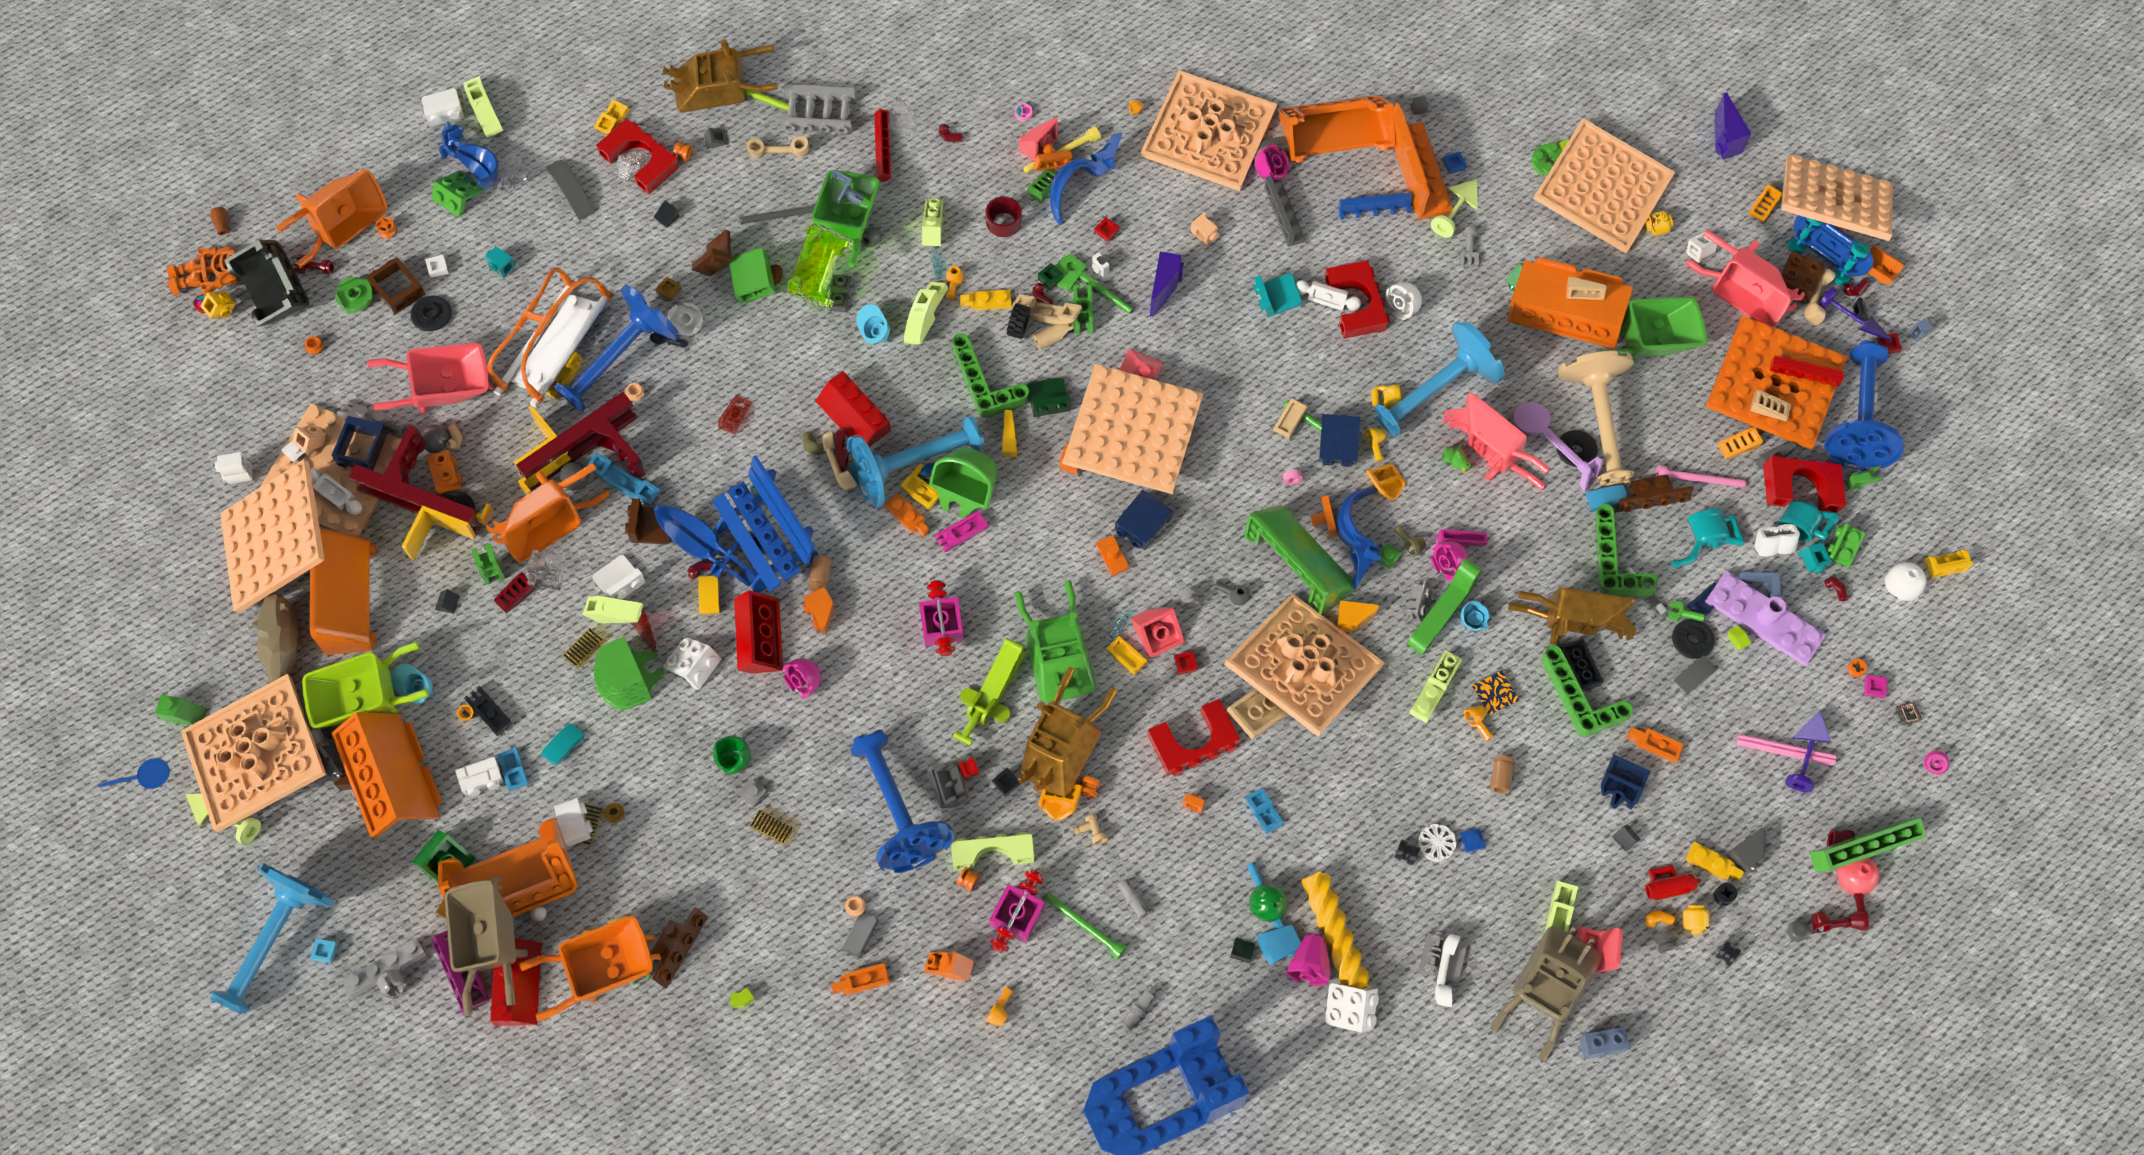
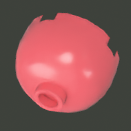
M1870 858L1837 868L1836 872L1840 886L1846 892L1853 895L1855 893H1863L1864 895L1870 893L1877 886L1880 878L1879 869Z

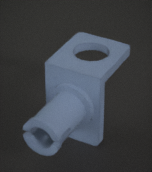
M834 169L832 176L846 184L837 199V203L840 204L842 199L847 198L860 206L865 196L851 189L852 179Z

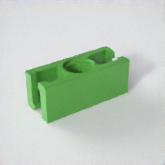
M1073 285V304L1081 305L1082 308L1086 309L1085 311H1080L1074 321V334H1081L1079 320H1087V333H1093L1091 285H1086L1084 296H1088L1087 298H1078L1080 285Z
M491 544L484 545V550H487V552L482 554L478 553L477 548L471 549L476 567L486 585L492 583L490 577L495 575L499 576L497 577L499 581L505 579L501 563Z

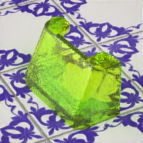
M821 224L809 226L806 230V236L794 271L787 285L789 293L814 307L831 310L833 301L828 298L831 291L827 290L834 266L838 256H844L845 253L843 251L846 248L852 249L855 240Z

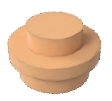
M631 383L627 386L625 394L631 401H638L644 396V388L638 383Z
M854 896L847 900L845 909L850 916L857 917L864 913L866 904L861 897Z

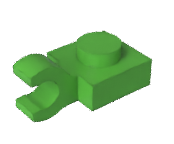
M1873 467L1868 472L1862 474L1861 472L1852 474L1846 482L1848 490L1863 487L1869 483H1878L1882 477H1875L1872 474L1876 473L1878 468Z

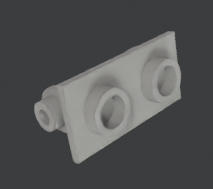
M1424 580V583L1417 581L1413 584L1410 599H1416V601H1408L1405 613L1409 619L1417 617L1418 621L1421 622L1422 617L1427 613L1426 603L1432 595V589L1427 580Z

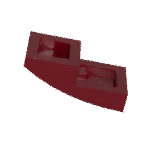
M837 430L836 453L841 471L844 472L847 469L849 452H847V449H844L845 431Z

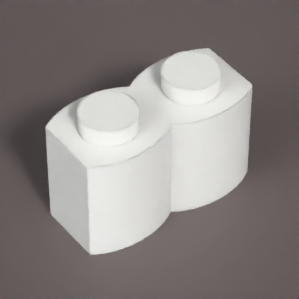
M242 452L217 456L215 468L217 472H220L223 481H227L229 485L253 481L252 466Z
M1784 524L1778 527H1762L1758 529L1754 547L1760 556L1767 557L1777 553L1790 554L1797 549L1800 533L1796 526L1792 524Z
M578 798L554 806L561 833L567 846L591 839L590 833L593 832L590 821L585 819L584 814H587V809L584 802L580 803Z

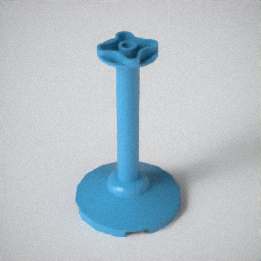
M1459 320L1452 325V333L1458 346L1457 359L1392 408L1388 409L1380 404L1374 407L1377 413V421L1393 437L1401 433L1399 420L1464 371L1478 372L1487 381L1494 384L1504 379L1505 371L1500 358L1494 359L1489 351L1492 345L1472 324L1467 321L1459 323Z
M967 416L963 420V430L884 458L879 454L873 453L859 435L848 438L847 452L852 451L854 463L850 465L865 501L871 500L874 504L871 507L876 509L884 505L883 481L887 478V472L966 444L972 449L981 451V444H984V438L978 429L976 419L973 416ZM860 485L864 487L868 495H864Z
M261 863L257 870L275 888L274 895L279 901L228 990L212 991L210 997L211 1000L237 1013L246 1014L250 1011V1008L242 998L293 908H302L305 904L333 907L337 901L335 898L326 897L327 894L304 881L289 874L286 875L264 863Z

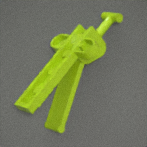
M1006 638L981 690L977 692L973 689L965 688L961 691L960 699L962 703L969 706L967 709V719H969V722L962 733L956 730L953 738L971 746L974 739L970 738L969 735L977 722L985 727L989 718L1000 723H1005L1009 720V709L1000 704L999 701L1027 656V652L1023 651L1024 646Z

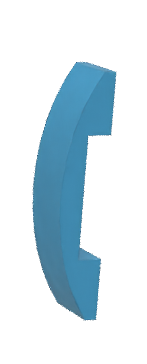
M598 452L594 454L586 465L588 466L593 463L596 470L592 473L631 498L640 499L641 503L650 506L661 491L649 482L641 481L617 467L610 459Z

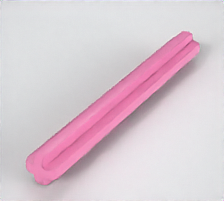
M1739 734L1737 738V745L1799 759H1804L1807 748L1743 734ZM1812 749L1809 761L1832 766L1836 762V755Z

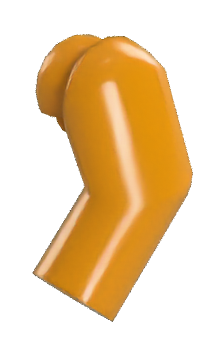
M1656 910L1646 915L1645 925L1653 928L1656 923L1661 921L1672 926L1675 916L1661 910Z

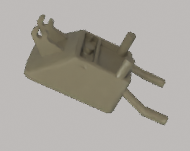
M499 876L493 877L490 881L480 880L448 890L445 894L451 968L455 972L469 971L462 994L464 1015L473 1014L471 989L476 972L503 966L507 1006L515 1005L511 964L515 963L516 958L528 956L526 949H515L512 913L498 891L502 888V885H497V881H501Z
M1554 926L1546 930L1513 986L1512 991L1515 997L1499 1011L1489 1028L1497 1033L1507 1014L1521 1001L1553 1019L1554 1023L1549 1040L1538 1057L1543 1062H1546L1555 1046L1560 1025L1569 1020L1602 963L1601 954L1591 947L1595 938L1591 937L1586 944L1573 936L1577 929L1575 926L1571 928L1569 933Z

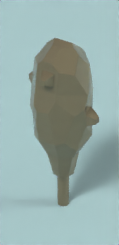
M272 594L265 597L257 620L252 622V626L258 631L257 657L266 669L269 683L286 674H291L297 660L298 645L302 644V640L298 637L299 623L294 606L281 594Z

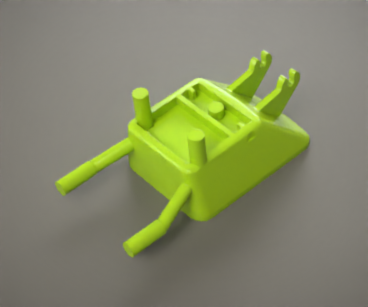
M416 641L399 647L384 661H381L375 654L368 652L305 674L302 680L303 696L310 725L316 729L341 725L355 712L398 714L395 705L428 697V690L423 689L407 696L394 698L391 674L388 665L400 655L420 649L419 643Z

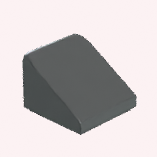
M708 128L704 133L707 149L728 145L725 130Z

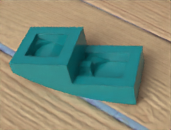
M569 723L548 743L541 752V755L554 766H557L570 754V750L584 739L585 734Z

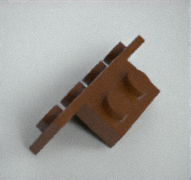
M1668 475L1634 480L1630 484L1634 496L1619 499L1617 512H1631L1641 508L1649 509L1653 506H1666L1676 502L1684 503L1690 500L1693 487L1674 489Z
M693 908L684 925L670 920L650 955L660 954L661 959L657 961L662 963L652 980L667 989L708 919V916L698 908Z

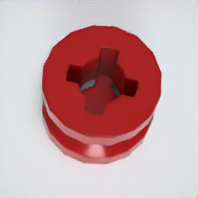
M972 756L968 757L964 762L958 761L964 780H967L971 775H979L978 767Z

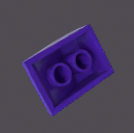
M1727 92L1723 94L1715 111V150L1718 155H1721L1723 160L1742 154L1752 135Z
M1161 251L1159 253L1151 297L1150 316L1152 317L1177 289L1178 282H1182L1184 262H1181L1182 255Z

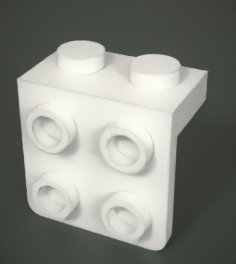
M454 88L427 95L421 99L424 107L423 111L430 127L447 123V121L451 122L465 118L457 91Z
M624 555L618 556L592 576L595 583L607 597L621 600L646 583L638 568L635 569Z
M685 637L671 656L668 657L663 667L672 673L684 677L692 687L699 690L722 659L709 645Z
M1337 983L1330 984L1326 1023L1361 1033L1373 1030L1376 1024V1006L1379 1001L1378 989L1373 987L1359 989Z

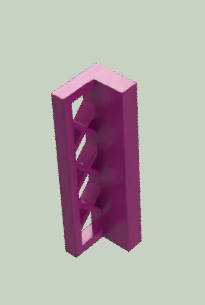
M447 930L434 935L433 945L464 1016L462 994L466 981L461 977L463 972H455L451 968L449 944H447L445 939L448 937ZM477 971L472 989L479 991L482 998L472 1001V1009L489 1002V997Z

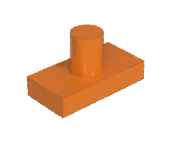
M1046 144L1042 148L1044 154L1037 155L1033 166L1035 171L1061 168V166L1071 161V151L1055 152L1052 144Z
M1328 495L1322 496L1324 512L1311 515L1313 527L1327 523L1330 536L1337 537L1339 535L1331 501Z
M1113 535L1096 542V546L1111 576L1129 570V565Z

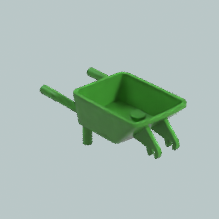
M830 170L826 174L811 216L815 233L805 241L800 256L807 258L812 243L819 239L820 247H825L826 242L852 246V252L847 265L853 268L859 253H861V239L870 217L880 181L868 175L837 170L852 179L851 189L865 196L860 206L847 198L842 199L841 203L838 204L837 199L846 184L833 177V170Z
M1693 297L1632 300L1626 309L1620 330L1623 332L1627 348L1600 350L1599 352L1618 351V355L1622 356L1630 353L1635 364L1639 357L1672 355L1705 346L1708 342L1706 327L1696 299Z
M1071 581L1064 583L1069 601V614L1033 621L1026 611L1022 592L1015 593L1018 610L1029 626L1025 642L1038 694L1043 702H1053L1068 667L1075 669V672L1061 700L1092 693L1097 687L1083 630L1078 621V614L1075 612L1076 597Z

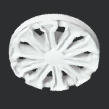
M1432 824L1420 833L1418 846L1421 847L1420 852L1424 857L1434 862H1442L1453 855L1456 849V839L1454 833L1448 827ZM1445 832H1447V833L1449 834V835L1443 837V835H1444ZM1422 842L1429 843V844L1423 846V845H1422ZM1431 849V852L1427 854L1426 850ZM1434 852H1437L1438 857H1434Z

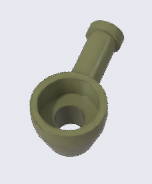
M1398 525L1394 529L1395 533L1405 542L1404 545L1408 552L1411 546L1414 548L1415 552H1409L1412 557L1419 555L1426 548V541L1423 537H1410L1402 525Z

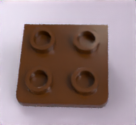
M724 230L707 244L706 253L692 263L693 271L702 275L712 276L731 261L729 230Z
M1795 252L1790 253L1781 275L1787 288L1791 290L1799 289L1798 295L1804 292L1803 299L1796 301L1808 304L1816 290L1825 266L1820 262Z
M632 498L631 505H628L629 523L626 522L625 534H628L630 542L668 544L670 537L659 525L655 516V507H643L640 499Z

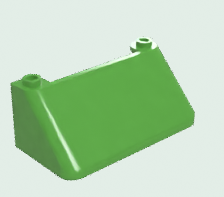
M1282 505L1254 511L1248 516L1244 536L1249 542L1255 540L1257 546L1263 542V539L1268 542L1311 589L1308 601L1310 604L1314 603L1316 606L1315 610L1322 616L1354 592L1353 576L1347 574L1292 516L1288 507H1283Z

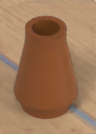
M224 207L211 209L209 216L217 230V234L220 236L228 234V212Z

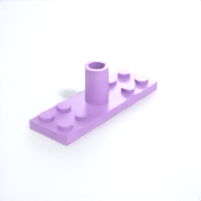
M1728 571L1723 573L1705 601L1805 666L1826 636L1820 630L1788 611L1784 600L1780 597L1768 598Z

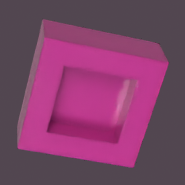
M1866 675L1864 696L1885 698L1887 678Z

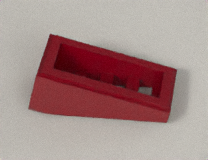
M520 572L498 594L494 602L507 614L535 591L536 587L523 572ZM522 582L526 585L524 588L520 585ZM516 587L521 591L519 594L514 590ZM509 593L515 597L513 600L509 597ZM503 598L509 602L508 605L502 601Z

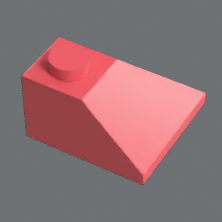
M1055 117L1031 129L1026 135H1022L1019 139V151L1034 161L1037 155L1044 154L1043 146L1053 144L1058 139V119Z
M1129 349L1119 370L1155 380L1163 362Z
M1173 608L1150 609L1131 617L1135 632L1150 658L1185 642Z

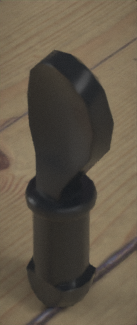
M655 332L650 334V341L654 344L661 345L667 342L668 345L680 346L681 348L688 346V342L685 339H676L674 341Z

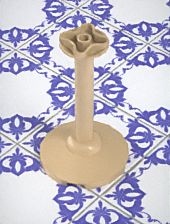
M1602 351L1576 357L1577 362L1566 366V363H1563L1558 368V376L1561 380L1584 383L1587 387L1592 388L1606 465V472L1598 476L1596 481L1600 483L1601 487L1631 482L1630 478L1635 475L1634 471L1622 469L1607 384L1612 381L1613 377L1624 373L1634 365L1632 355L1627 353V356L1618 355V351Z

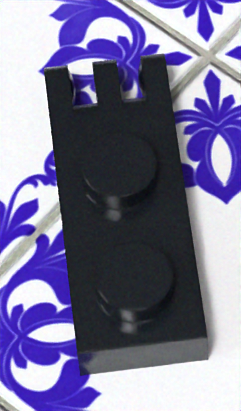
M479 685L476 689L481 694L477 695L474 691H471L470 694L474 699L471 701L466 695L464 700L492 732L499 736L513 723Z

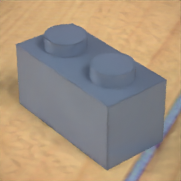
M1924 318L1915 324L1909 335L1915 342H1918L1928 334L1932 326Z

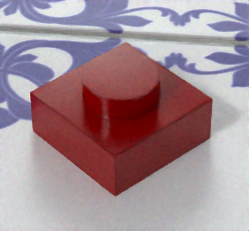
M1107 217L1094 228V233L1107 242L1120 231V227Z
M1897 333L1888 334L1892 342L1880 337L1877 338L1878 344L1888 347V354L1899 353L1902 350Z
M1193 651L1174 655L1173 658L1178 675L1198 671Z

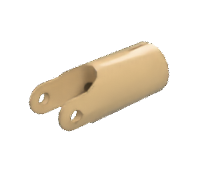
M1074 323L1056 324L1034 334L1033 340L1036 346L1041 350L1062 340L1063 336L1074 328Z

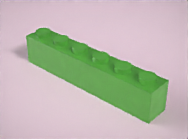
M1921 818L1905 819L1809 853L1815 872L1831 871L1926 838L1927 835Z

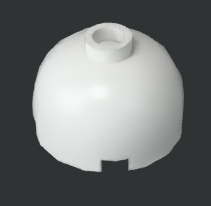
M1401 282L1387 289L1385 303L1395 310L1392 313L1397 319L1405 320L1419 311L1422 304V296L1415 285Z
M1902 562L1896 564L1888 571L1885 577V585L1888 591L1898 597V599L1910 601L1916 599L1924 591L1926 576L1918 565Z

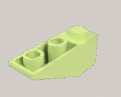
M926 199L922 224V245L941 246L944 199Z
M603 596L588 597L583 615L602 624L638 622L643 604Z

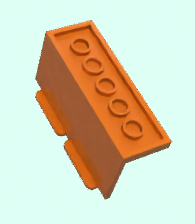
M1395 103L1393 117L1396 146H1394V150L1408 191L1411 192L1417 218L1421 220L1436 217L1437 215L1450 214L1453 208L1424 124L1419 122L1407 125L1399 103Z
M1541 257L1536 259V263L1525 260L1511 299L1508 322L1616 349L1633 287L1624 285L1623 278L1590 269H1583L1581 272L1577 271V268L1573 265ZM1568 277L1607 285L1604 300L1568 299L1566 296Z
M355 712L331 733L371 838H378L400 819L440 818L437 807L441 805L442 799L429 767L422 766L421 762L424 760V754L414 728L410 722L404 724L400 714Z

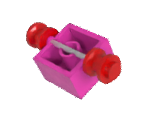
M1036 870L1025 872L1024 875L1027 879L1025 883L1019 884L1018 887L1020 889L1007 884L989 919L990 926L995 928L998 933L996 939L990 940L991 948L999 953H1003V951L1008 952L1009 947L1007 943L1009 940L1017 939L1027 943L1044 910L1045 901L1034 897L1038 894L1035 888L1038 884H1043L1044 882L1042 874Z

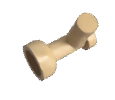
M1091 814L1085 818L1086 823L1079 827H1074L1076 835H1079L1082 832L1092 830L1094 835L1092 843L1096 846L1106 842L1108 837L1106 833L1101 832L1096 821L1098 819L1097 815Z

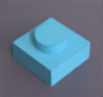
M316 938L310 959L332 964L338 943Z

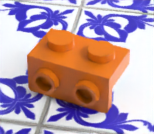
M1873 245L1870 249L1874 259L1873 266L1867 274H1871L1880 283L1889 286L1904 267V263L1878 246Z

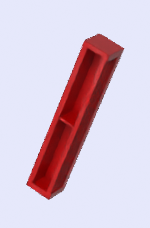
M1774 355L1770 365V371L1774 373L1794 376L1799 379L1803 378L1834 387H1839L1843 382L1844 371Z

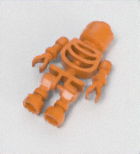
M223 246V248L212 247V249L201 247L197 249L199 254H196L197 258L201 260V264L198 260L193 259L184 265H178V267L175 264L167 265L166 269L170 278L168 279V285L173 296L180 294V287L183 289L187 288V286L201 287L203 295H206L207 292H213L217 288L220 290L225 285L236 283L238 280L237 276L230 274L226 270L227 265L224 261L235 254L231 246ZM212 257L211 265L208 266L206 260ZM186 273H190L186 278H179L178 274L186 275ZM214 273L217 278L214 282H210L209 274Z

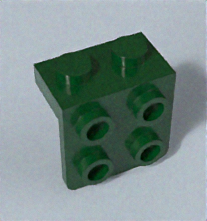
M1063 378L1028 383L1027 387L1029 389L1033 417L1070 411V397L1067 395Z

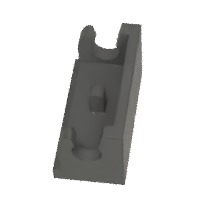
M952 762L948 766H946V763H943L929 771L940 808H954L969 799L958 762Z

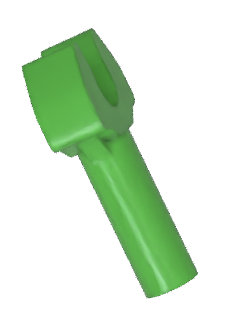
M1674 601L1670 603L1671 608L1678 610L1676 613L1672 611L1667 612V616L1671 620L1678 622L1680 618L1686 617L1701 622L1704 621L1705 614L1686 610L1683 607V602Z

